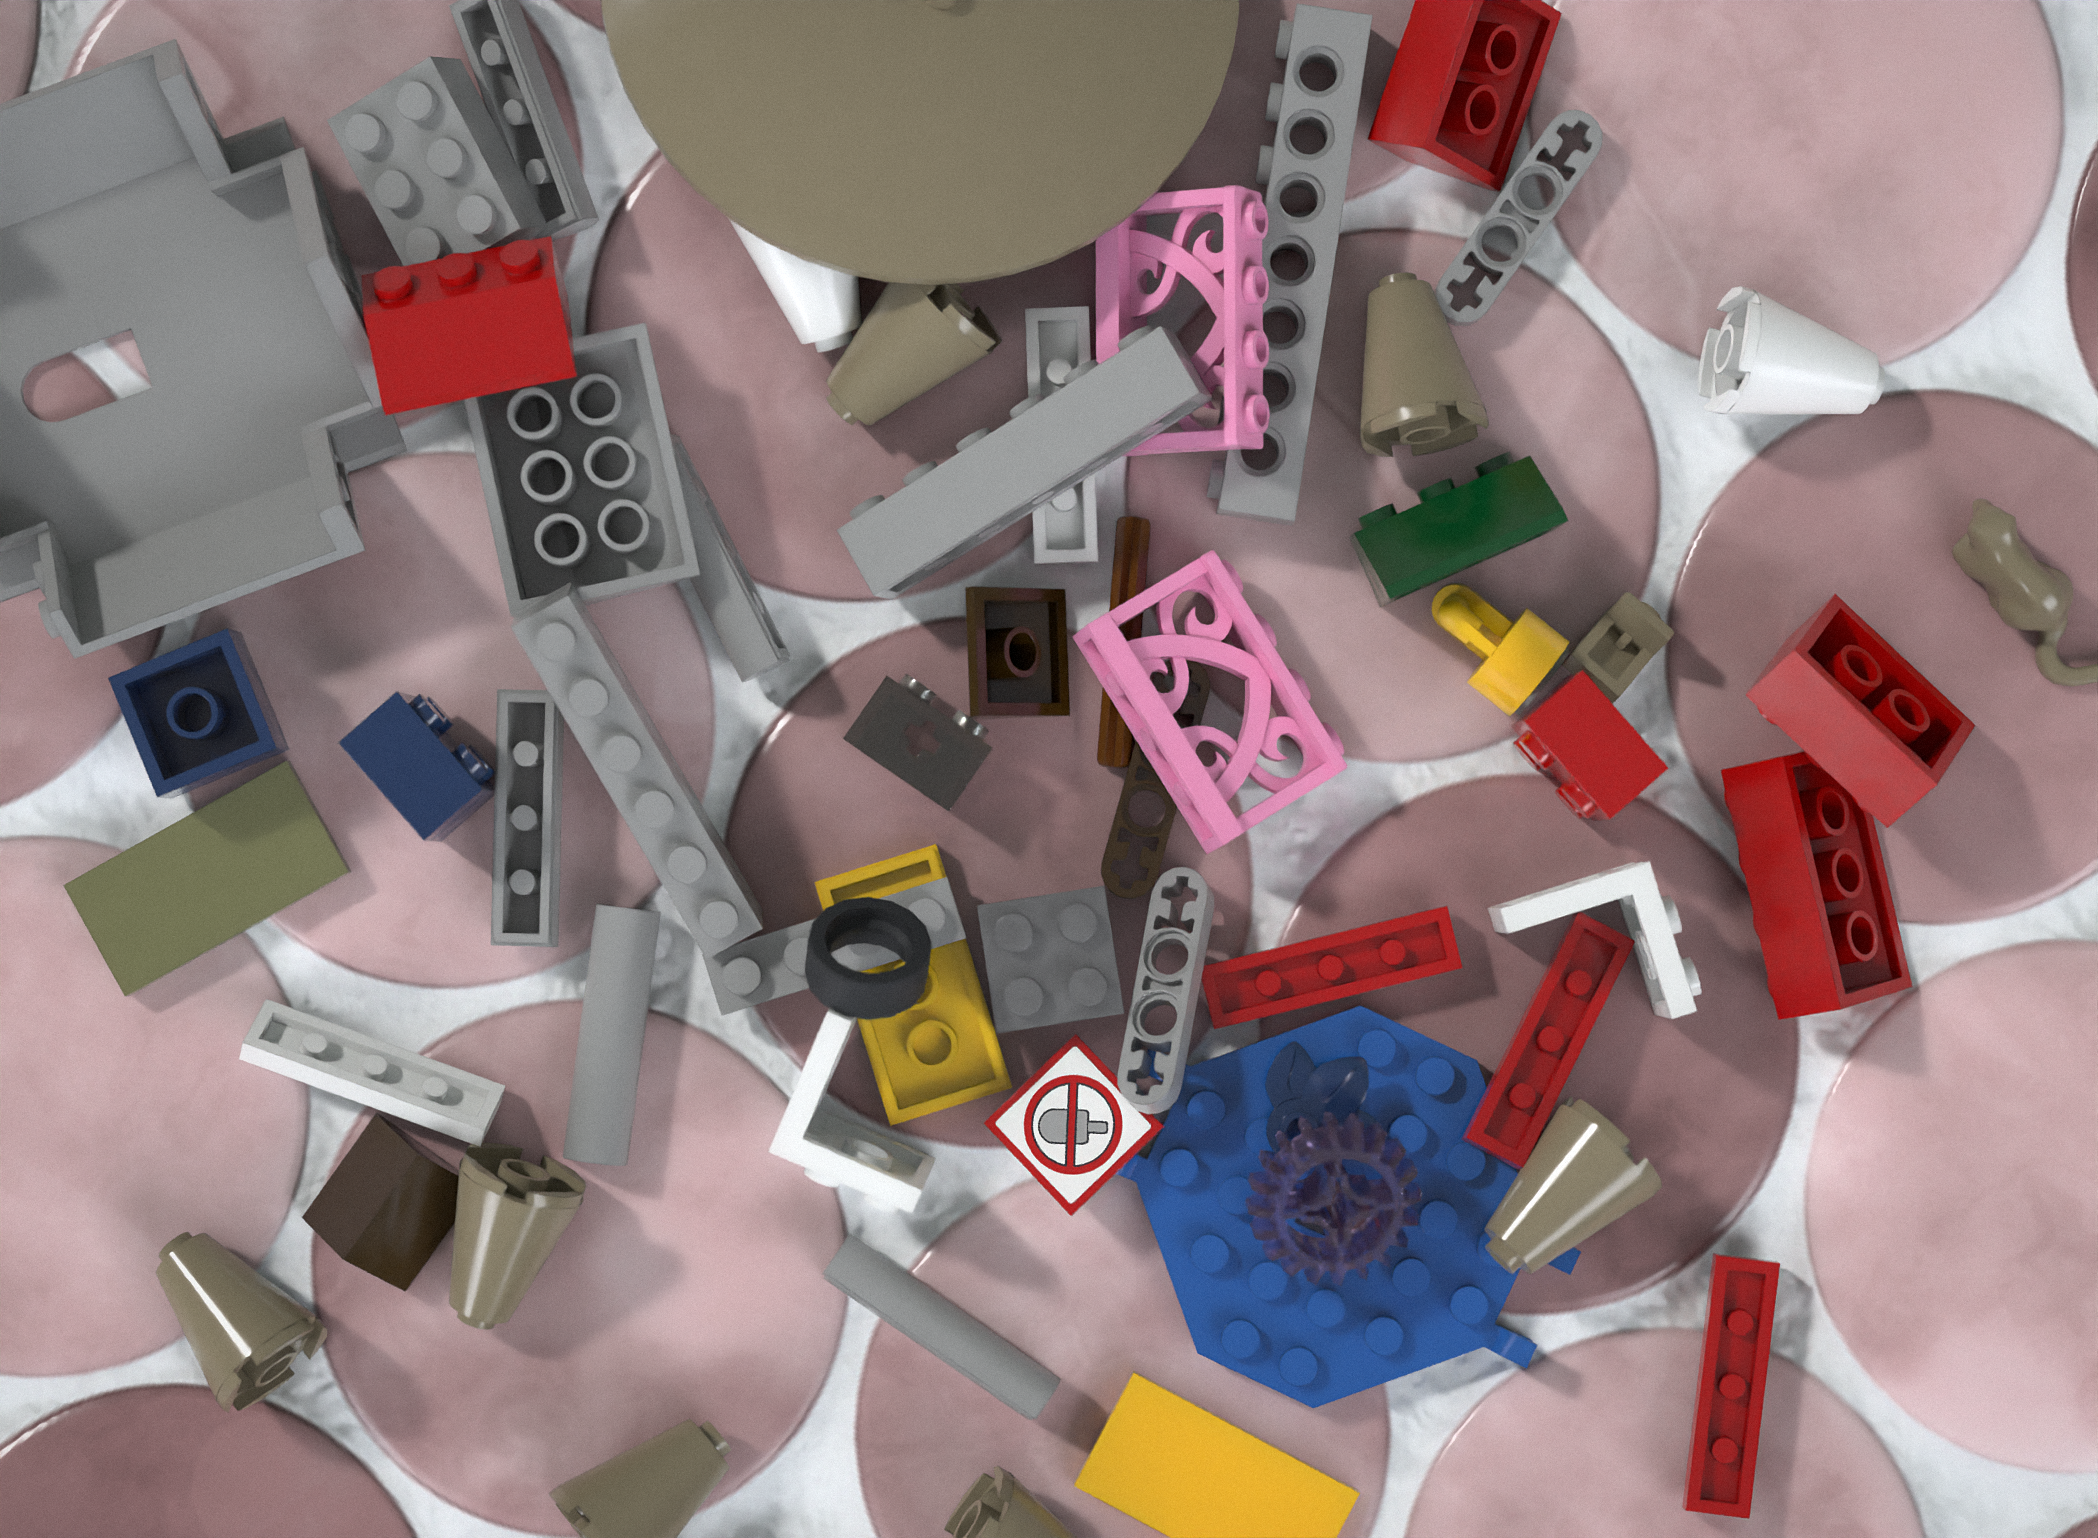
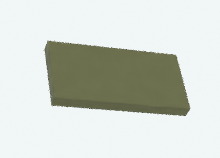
M286 760L63 886L124 996L127 997L352 871L292 763Z

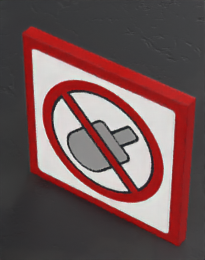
M1077 1034L1063 1045L984 1122L987 1128L1070 1216H1073L1164 1128L1153 1114L1137 1111L1124 1098L1118 1087V1077Z

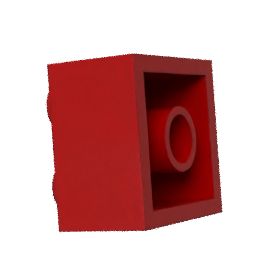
M1583 670L1568 675L1511 725L1520 736L1513 742L1516 750L1537 772L1540 769L1546 770L1547 768L1562 784L1555 790L1556 795L1579 820L1583 817L1587 819L1591 817L1594 821L1612 819L1668 769L1667 765Z

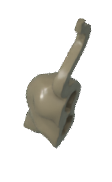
M1987 499L1974 500L1972 504L1973 516L1968 524L1967 533L1959 539L1952 549L1956 562L1967 576L1979 581L1988 593L1990 605L2007 626L2017 630L2038 631L2039 638L2035 649V658L2042 676L2053 684L2070 687L2098 682V664L2073 668L2064 664L2057 654V643L2066 630L2068 611L2073 601V586L2069 577L2062 571L2051 568L2044 562L2034 559L2028 546L2018 537L2015 516L2006 513L1999 507L1993 506Z

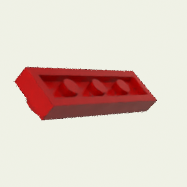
M1442 906L1207 964L1203 967L1201 981L1213 1029H1218L1463 967L1448 907Z
M1580 911L1573 914L1461 1140L1516 1169L1524 1167L1624 966L1635 940Z
M1713 1253L1682 1508L1685 1511L1750 1519L1780 1263L1777 1261Z

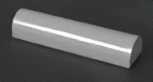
M458 0L449 5L487 110L547 222L548 228L534 236L535 239L551 236L553 241L593 226L599 221V217L518 0Z
M670 434L701 572L700 576L689 579L741 682H747L790 661V654L679 436Z
M497 689L491 945L558 947L564 717L548 690Z
M596 904L563 1158L614 1166H625L628 1164L661 912Z
M849 1234L822 1273L824 1275L823 1279L1027 1420L1037 1419L1061 1381L1052 1372L852 1234Z

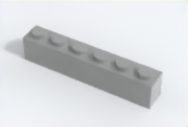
M1150 325L1133 331L1118 343L1120 352L1101 364L1097 360L1081 364L1063 378L1066 386L1047 398L1043 394L1027 398L1009 412L1012 420L993 432L989 428L973 432L956 445L959 453L939 466L935 461L919 466L903 478L902 481L906 487L886 499L883 495H877L853 508L849 513L853 520L837 529V532L872 594L877 597L894 599L1213 400L1176 334L1162 326L1153 330Z
M572 582L516 612L511 625L514 634L706 959L763 929V909Z

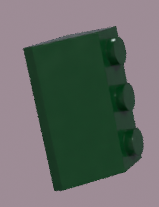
M1506 452L1477 465L1475 469L1479 478L1456 488L1450 477L1417 492L1420 504L1397 513L1394 504L1391 503L1358 518L1362 530L1353 533L1350 540L1380 607L1550 533L1569 521L1563 507L1530 455L1514 462L1511 453Z

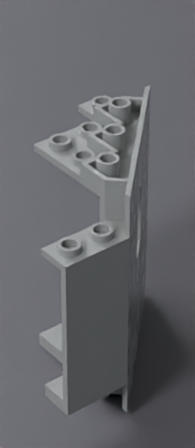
M176 39L0 104V603L40 588L46 597V600L38 603L43 624L52 639L59 636L62 637L74 659L365 551L348 473L407 451L394 414L386 416L384 414L363 316L362 291L348 254L344 255L343 246L333 222L335 218L318 172L316 170L311 172L309 159L304 147L295 149L284 117L224 139ZM132 330L152 388L64 421L51 423L42 421L31 414L24 402L23 388L25 380L33 368L48 360Z

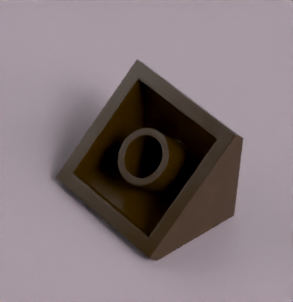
M965 587L971 720L1070 716L1066 589Z
M376 1113L304 1213L302 1219L344 1261L403 1291H407L455 1224L459 1171L379 1113Z

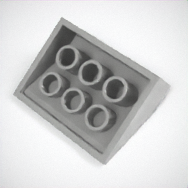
M646 323L573 338L577 377L464 399L506 597L512 617H514L516 612L572 582L583 603L587 606L701 575Z

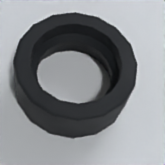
M872 897L845 899L825 908L812 922L805 962V976L809 989L824 1006L844 1016L865 1020L893 1017L910 1009L924 994L932 943L926 926L911 910L893 901ZM866 943L882 946L898 954L905 964L887 972L867 973L853 970L839 963L831 953L847 945Z

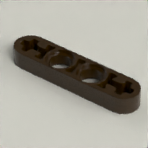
M1170 660L1165 663L1168 670L1166 677L1172 678L1173 671ZM1186 660L1188 670L1191 671L1190 682L1199 686V693L1197 697L1193 695L1186 696L1180 715H1192L1191 726H1200L1209 696L1210 680L1206 670L1200 663ZM1157 672L1152 682L1160 693L1170 692L1171 690L1163 687L1165 676ZM1178 723L1181 729L1186 728L1182 724ZM1137 741L1135 742L1101 862V876L1104 885L1111 893L1121 898L1130 899L1143 896L1152 889L1158 877L1177 810L1175 802ZM1143 790L1159 794L1165 804L1163 819L1156 826L1150 828L1136 825L1130 819L1128 813V803L1131 797ZM1121 827L1138 837L1158 838L1155 852L1142 846L1139 865L1148 869L1145 881L1134 880L1130 889L1120 887V876L1111 872L1113 860H1125L1131 843L1117 841Z

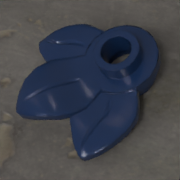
M1292 1041L1278 1053L1268 1070L1265 1082L1266 1092L1274 1108L1267 1121L1266 1135L1269 1145L1278 1156L1293 1163L1309 1162L1320 1156L1323 1152L1347 1157L1363 1151L1373 1142L1382 1127L1375 1118L1359 1110L1365 1100L1369 1086L1367 1061L1359 1056L1343 1057L1323 1063L1316 1068L1308 1053L1296 1041ZM1298 1118L1305 1119L1311 1126L1309 1138L1302 1143L1292 1142L1287 1136L1289 1123Z

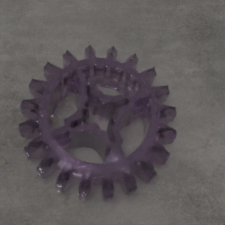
M1326 1111L1322 1118L1321 1128L1313 1129L1308 1119L1300 1117L1298 1129L1301 1134L1291 1139L1287 1133L1277 1131L1275 1138L1281 1150L1278 1153L1260 1150L1258 1159L1266 1171L1249 1173L1248 1183L1251 1189L1256 1192L1246 1197L1245 1201L1249 1215L1255 1217L1251 1221L1250 1228L1255 1239L1264 1240L1262 1248L1265 1255L1272 1261L1281 1258V1265L1284 1271L1290 1274L1291 1277L1304 1268V1274L1308 1282H1312L1316 1286L1324 1273L1329 1271L1333 1283L1342 1287L1346 1278V1271L1355 1269L1359 1278L1367 1280L1369 1275L1367 1263L1376 1259L1379 1264L1390 1267L1391 1257L1387 1248L1390 1245L1407 1248L1409 1239L1401 1227L1418 1225L1419 1215L1416 1209L1411 1206L1422 1201V1191L1419 1185L1412 1181L1417 1177V1168L1412 1159L1403 1158L1406 1150L1402 1142L1395 1137L1386 1140L1387 1133L1384 1127L1376 1121L1364 1129L1360 1116L1351 1113L1342 1127H1339L1335 1115ZM1342 1159H1352L1368 1164L1381 1174V1179L1367 1180L1365 1175L1348 1174L1343 1166ZM1316 1166L1311 1175L1305 1179L1298 1180L1305 1172ZM1335 1180L1341 1190V1192L1337 1194L1335 1188ZM1333 1194H1336V1195H1335V1203L1332 1204V1217H1331V1215H1330V1213H1329V1211H1328V1209H1327L1326 1206H1328V1205H1330V1204L1332 1203ZM1300 1218L1302 1224H1319L1325 1233V1238H1316L1302 1234L1292 1228L1285 1219ZM1368 1218L1362 1225L1353 1230V1228L1358 1222H1360L1362 1219Z

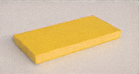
M937 844L814 883L824 910L845 899L862 897L879 899L947 876ZM966 938L931 949L924 994L910 1009L889 1018L872 1020L857 1018L890 1126L1012 1088ZM899 959L861 972H887L904 965L905 962Z
M1134 1370L1074 1482V1487L1170 1538H1337L1360 1495L1359 1490Z

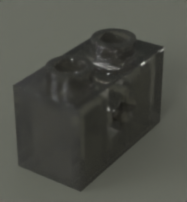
M905 673L899 683L886 675L843 739L951 812L993 751L991 746L983 742L990 731L959 709L953 718L950 719L932 707L931 703L937 694ZM928 722L934 724L936 729L934 730L933 737L940 743L936 752L933 754L923 749L917 756L910 754L908 750L912 745V741L905 735L909 726L912 724L916 728L922 729Z

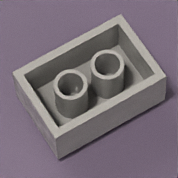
M430 56L327 120L403 266L441 259L453 253H470L505 246L517 240H529L548 228L546 220L461 59Z

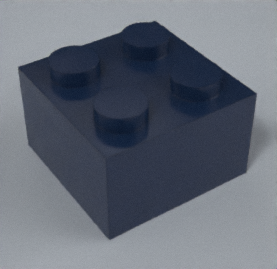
M228 628L108 678L152 787L159 798H175L290 750L241 632Z
M396 691L338 743L423 841L442 842L494 796L495 787L489 779L495 774V770L472 744L467 746L462 742L458 745L451 738L447 731L454 723L431 697L425 698L421 694L413 696Z

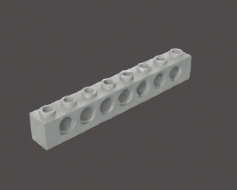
M1297 3L1293 21L1280 20L1275 58L1286 60L1283 84L1272 82L1270 84L1265 121L1277 122L1273 147L1261 145L1255 183L1267 185L1264 205L1267 209L1269 224L1267 235L1262 239V266L1265 268L1268 276L1269 293L1266 302L1263 304V317L1272 312H1281L1288 315L1295 324L1296 334L1292 340L1283 344L1272 343L1268 340L1269 359L1266 367L1263 368V375L1276 376L1283 382L1286 388V399L1277 406L1269 407V425L1266 432L1263 433V438L1269 440L1275 447L1276 462L1268 469L1254 470L1244 463L1241 457V449L1226 450L1225 461L1213 459L1207 497L1219 499L1216 513L1218 515L1292 526L1295 521L1373 17L1370 14ZM1309 63L1324 64L1333 73L1334 84L1324 91H1312L1301 82L1299 76L1301 68ZM1301 125L1314 126L1322 133L1325 146L1315 154L1300 153L1290 142V132ZM1289 188H1303L1312 195L1315 201V210L1305 217L1290 216L1283 210L1280 204V195ZM1281 250L1295 251L1304 260L1305 273L1300 278L1292 281L1280 279L1271 269L1270 258ZM1222 396L1218 424L1224 420V396Z

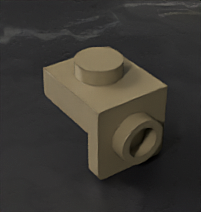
M1626 592L1597 620L1565 659L1562 666L1571 674L1583 670L1613 704L1649 660L1667 644L1674 635V631L1661 620L1660 615L1652 606L1641 602L1633 594Z

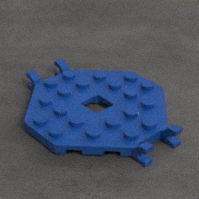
M1357 1005L1223 1055L1212 1057L1193 1065H1185L1178 1099L1170 1107L1162 1124L1164 1128L1158 1133L1147 1158L1137 1153L1117 1175L1137 1183L1197 1354L1311 1408L1322 1406L1483 1347L1520 1366L1528 1367L1537 1344L1533 1340L1496 1323L1521 1268H1518L1511 1274L1495 1261L1485 1248L1491 1239L1484 1229L1518 1173L1516 1168L1461 1140L1487 1089L1477 1060L1370 1009ZM1292 1041L1299 1043L1308 1053L1316 1068L1323 1063L1343 1057L1359 1056L1367 1061L1369 1086L1365 1100L1359 1110L1375 1118L1382 1128L1366 1149L1347 1157L1323 1152L1317 1158L1304 1163L1289 1162L1273 1151L1267 1139L1266 1125L1274 1108L1266 1092L1265 1082L1268 1070L1275 1057L1286 1045ZM1148 1049L1147 1054L1152 1059L1148 1076L1163 1082L1154 1070L1156 1051ZM1294 1119L1287 1127V1136L1289 1140L1295 1143L1306 1141L1311 1134V1126L1305 1119ZM1322 1164L1378 1190V1194L1355 1243L1351 1247L1295 1222ZM1573 1247L1549 1262L1548 1265L1571 1275L1581 1251Z

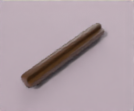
M1122 516L1116 521L1109 612L1145 591L1151 524L1149 519L1144 517ZM1143 612L1118 627L1126 641L1141 638ZM1103 687L1097 761L1103 767L1126 768L1131 761L1133 734Z

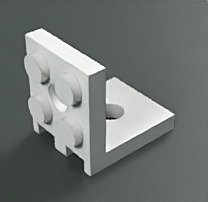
M1631 862L1488 907L1495 932L1508 934L1618 899L1629 936L1635 940L1633 949L1654 1015L1674 1019L1697 1011L1693 996L1702 993L1699 978L1691 958L1682 959L1679 956L1673 934L1682 932L1679 915L1670 895L1664 897L1660 895L1650 862Z
M829 1008L769 1152L805 1167L804 1174L817 1183L834 1188L839 1187L842 1183L865 1193L863 1196L864 1200L880 1210L899 1213L900 1209H903L913 1214L936 1158L819 1108L857 1018L844 1016Z

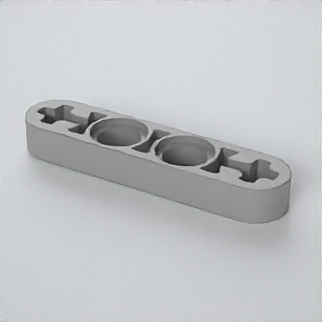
M1568 110L1558 114L1550 122L1445 271L1434 293L1448 323L1455 326H1468L1478 322L1487 313L1592 164L1602 146V131L1599 123L1590 114L1581 110ZM1576 125L1586 132L1582 138V143L1589 149L1586 153L1576 149L1561 167V170L1572 173L1571 179L1566 181L1554 166L1537 161L1536 157L1542 152L1550 162L1563 142V139L1556 134L1557 130L1560 128L1565 132H1570ZM1538 175L1546 178L1551 183L1554 190V198L1548 207L1541 210H1533L1521 202L1518 195V187L1524 178ZM1494 227H1504L1510 230L1517 240L1515 256L1504 262H1496L1490 259L1482 248V237L1486 231ZM1467 256H1471L1481 270L1497 275L1500 279L1496 285H1493L1485 275L1473 294L1474 299L1480 303L1478 308L1474 309L1466 305L1458 312L1449 305L1452 302L1453 295L1447 290V286L1452 283L1455 286L1461 287L1475 268L1464 265L1463 261Z
M1187 867L1172 868L1164 872L1156 880L1153 887L1118 1069V1087L1122 1095L1137 1111L1146 1114H1157L1169 1109L1176 1102L1181 1091L1214 912V895L1211 888L1197 871ZM1184 887H1189L1197 898L1196 902L1189 901L1184 904L1181 916L1182 923L1188 931L1193 930L1192 933L1176 928L1179 917L1178 910L1170 901L1171 897L1181 896ZM1178 944L1187 948L1188 960L1181 971L1168 975L1157 971L1156 959L1165 947ZM1161 1005L1174 1007L1177 1012V1020L1175 1026L1168 1033L1154 1036L1146 1032L1145 1019L1153 1008ZM1141 1047L1156 1051L1154 1070L1163 1080L1162 1085L1151 1086L1149 1094L1145 1096L1135 1083L1137 1079L1148 1077L1152 1059L1145 1050H1140ZM1162 1052H1170V1054L1166 1056Z

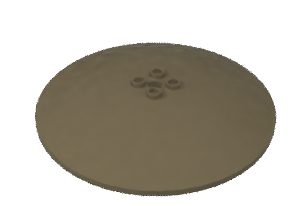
M600 0L610 53L630 103L644 129L662 154L699 195L731 221L764 242L804 261L848 275L884 282L924 285L970 283L1017 274L1053 262L1092 243L1130 217L1153 197L1170 178L1202 133L1225 80L1233 54L1239 17V0Z

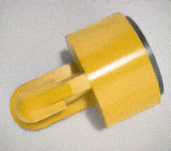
M1451 583L1445 585L1436 593L1432 601V615L1436 623L1482 659L1466 683L1508 716H1511L1514 712L1520 715L1529 706L1571 651L1567 648L1570 641L1527 607L1512 621L1465 584Z

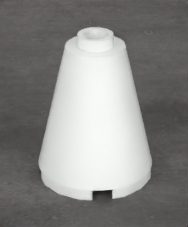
M730 220L801 344L814 342L817 352H824L850 344L853 339L851 331L862 325L859 277L804 261L764 242Z
M1742 286L1735 287L1722 298L1716 310L1728 313L1720 330L1708 328L1699 363V396L1711 399L1710 402L1703 406L1706 411L1717 414H1861L1869 404L1873 405L1879 400L1885 384L1884 368L1879 367L1878 356L1875 352L1753 289Z

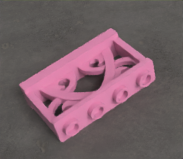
M1232 185L1222 188L1156 193L1124 222L1096 239V360L1099 364L1120 352L1118 343L1124 337L1139 328L1147 326V316L1157 312L1168 303L1178 287L1181 275L1190 281L1202 294L1217 318L1205 341L1190 360L1211 396L1217 387L1224 386V420L1215 427L1206 428L1190 413L1178 421L1184 432L1158 433L1123 455L1124 457L1146 456L1159 453L1263 448V433L1268 428L1270 413L1268 402L1263 395V368L1266 367L1269 359V343L1263 331V304L1268 297L1269 281L1266 270L1262 266V239L1267 235L1269 221L1267 209L1262 202L1260 192L1239 185ZM1181 213L1175 225L1171 241L1147 233V216ZM1210 213L1221 215L1223 217V251L1219 253L1212 251L1210 243L1212 236L1216 232L1213 230L1206 231L1197 238L1192 252L1186 249L1192 228L1203 216ZM1162 262L1165 263L1166 269L1160 286L1154 293L1147 294V271L1151 270L1154 277L1160 279L1163 269ZM1224 273V280L1218 274ZM1212 400L1203 405L1206 408L1217 410L1213 406Z
M1214 550L1207 552L1110 612L1090 622L1072 636L1206 854L1230 842L1347 768V764L1342 757L1344 755V747L1338 734L1329 724L1320 722L1308 702L1311 696L1305 681L1296 670L1292 668L1287 669L1274 648L1277 646V640L1271 626L1260 614H1253L1241 594L1243 592V584L1237 571L1228 561L1220 560ZM1193 591L1201 593L1215 614L1214 622L1210 625L1201 624L1195 616L1194 607L1185 618L1184 629L1186 635H1177L1172 619L1175 600L1178 595L1184 592ZM1157 604V623L1161 635L1126 641L1118 627ZM1228 635L1234 646L1220 641ZM1163 659L1170 660L1174 677L1173 688L1168 693L1158 692L1150 680V675L1153 672H1160L1164 676L1168 675ZM1186 660L1220 668L1245 681L1244 715L1237 742L1228 734L1213 727L1190 726L1181 729L1174 719L1173 714L1183 703L1188 690L1189 671ZM1270 704L1278 717L1269 719ZM1281 735L1290 736L1303 756L1302 767L1299 773L1292 778L1273 776L1255 762L1259 753L1264 758L1274 762L1289 758L1282 755L1277 749V739ZM1203 741L1212 743L1223 750L1230 758L1226 763L1218 752H1214L1213 764L1209 767L1204 766L1195 753L1197 745ZM1247 776L1260 787L1274 793L1238 817L1234 816L1227 804Z

